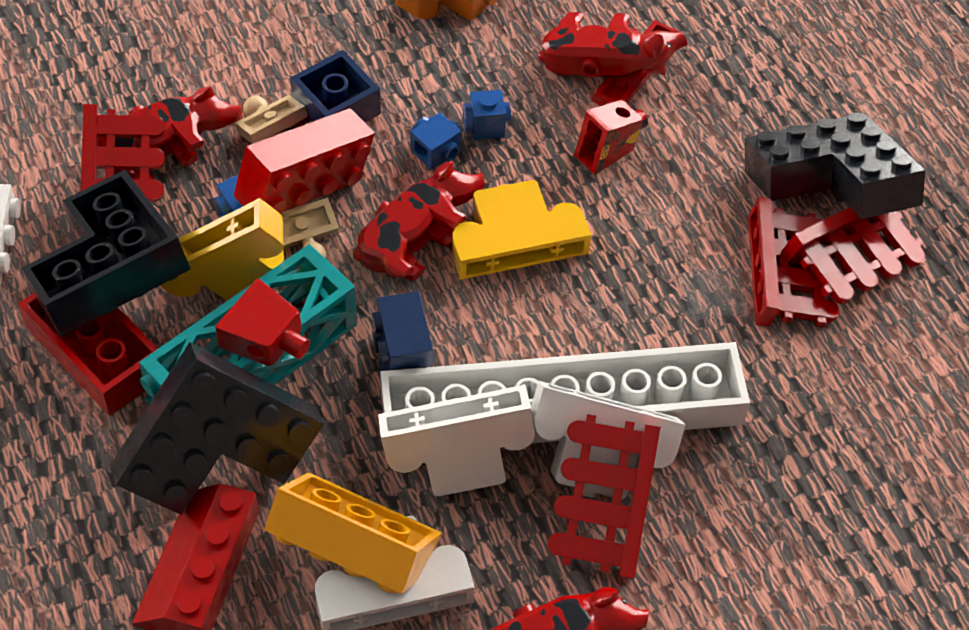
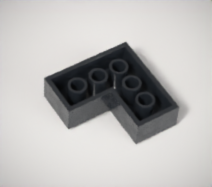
M851 113L847 117L833 120L821 119L817 123L804 126L792 125L785 130L775 132L763 131L756 136L745 138V172L771 201L832 188L860 219L923 206L925 169L865 113Z
M126 170L63 200L76 232L81 238L21 268L37 301L60 337L79 329L90 321L112 312L117 307L141 297L148 291L174 280L179 275L191 270L178 237Z
M189 342L110 466L116 486L182 515L221 454L285 484L323 427L324 422L314 405Z

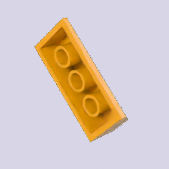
M309 472L278 488L264 528L265 531L275 535L276 540L280 543L290 546L297 545L308 550L313 558L336 563L342 566L347 574L354 577H366L377 582L380 589L394 594H403L416 583L442 535L440 531Z

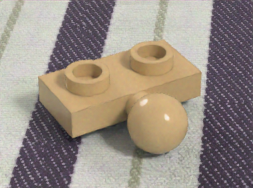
M290 95L270 105L260 96H251L246 99L243 105V112L246 118L236 122L235 125L238 134L253 144L270 138L284 129L295 126L297 122L308 117L305 105Z
M325 198L282 212L283 249L302 244V248L310 244L326 259L324 247L320 243L315 242L314 239L339 231L329 199Z

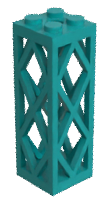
M308 244L259 278L270 288L286 286L279 295L293 306L307 297L303 308H297L301 319L302 330L300 335L302 336L310 326H313L308 337L310 346L307 353L301 359H297L284 352L277 362L271 366H266L235 353H232L230 359L224 360L276 385L357 326L355 286L312 245ZM300 265V269L292 271ZM251 285L139 362L142 373L140 383L147 393V397L144 398L147 406L151 403L189 342L196 344L197 340L213 338L205 350L219 357L229 352L218 346L215 326ZM280 367L278 370H276L274 373L271 374V372H272L275 368Z

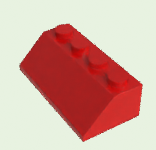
M221 483L198 489L183 514H179L132 622L133 626L146 630H213L259 514L255 492Z

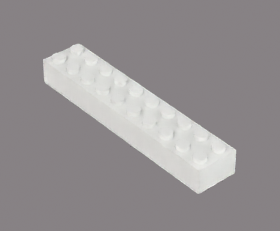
M736 342L380 371L383 413L521 385L526 386L531 407L538 381L678 417L686 424L684 430L743 425L750 405ZM535 430V438L532 443L554 441L542 438Z

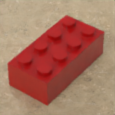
M349 108L246 146L233 196L242 206L260 198L281 214L296 206H303L307 202L323 195L328 196L348 185L353 186L363 176V169L371 151L370 147L375 132Z
M34 293L17 303L27 330L109 416L145 391L140 383L142 373L139 362L158 348L118 307L112 312L104 314L81 326L79 329L60 337Z

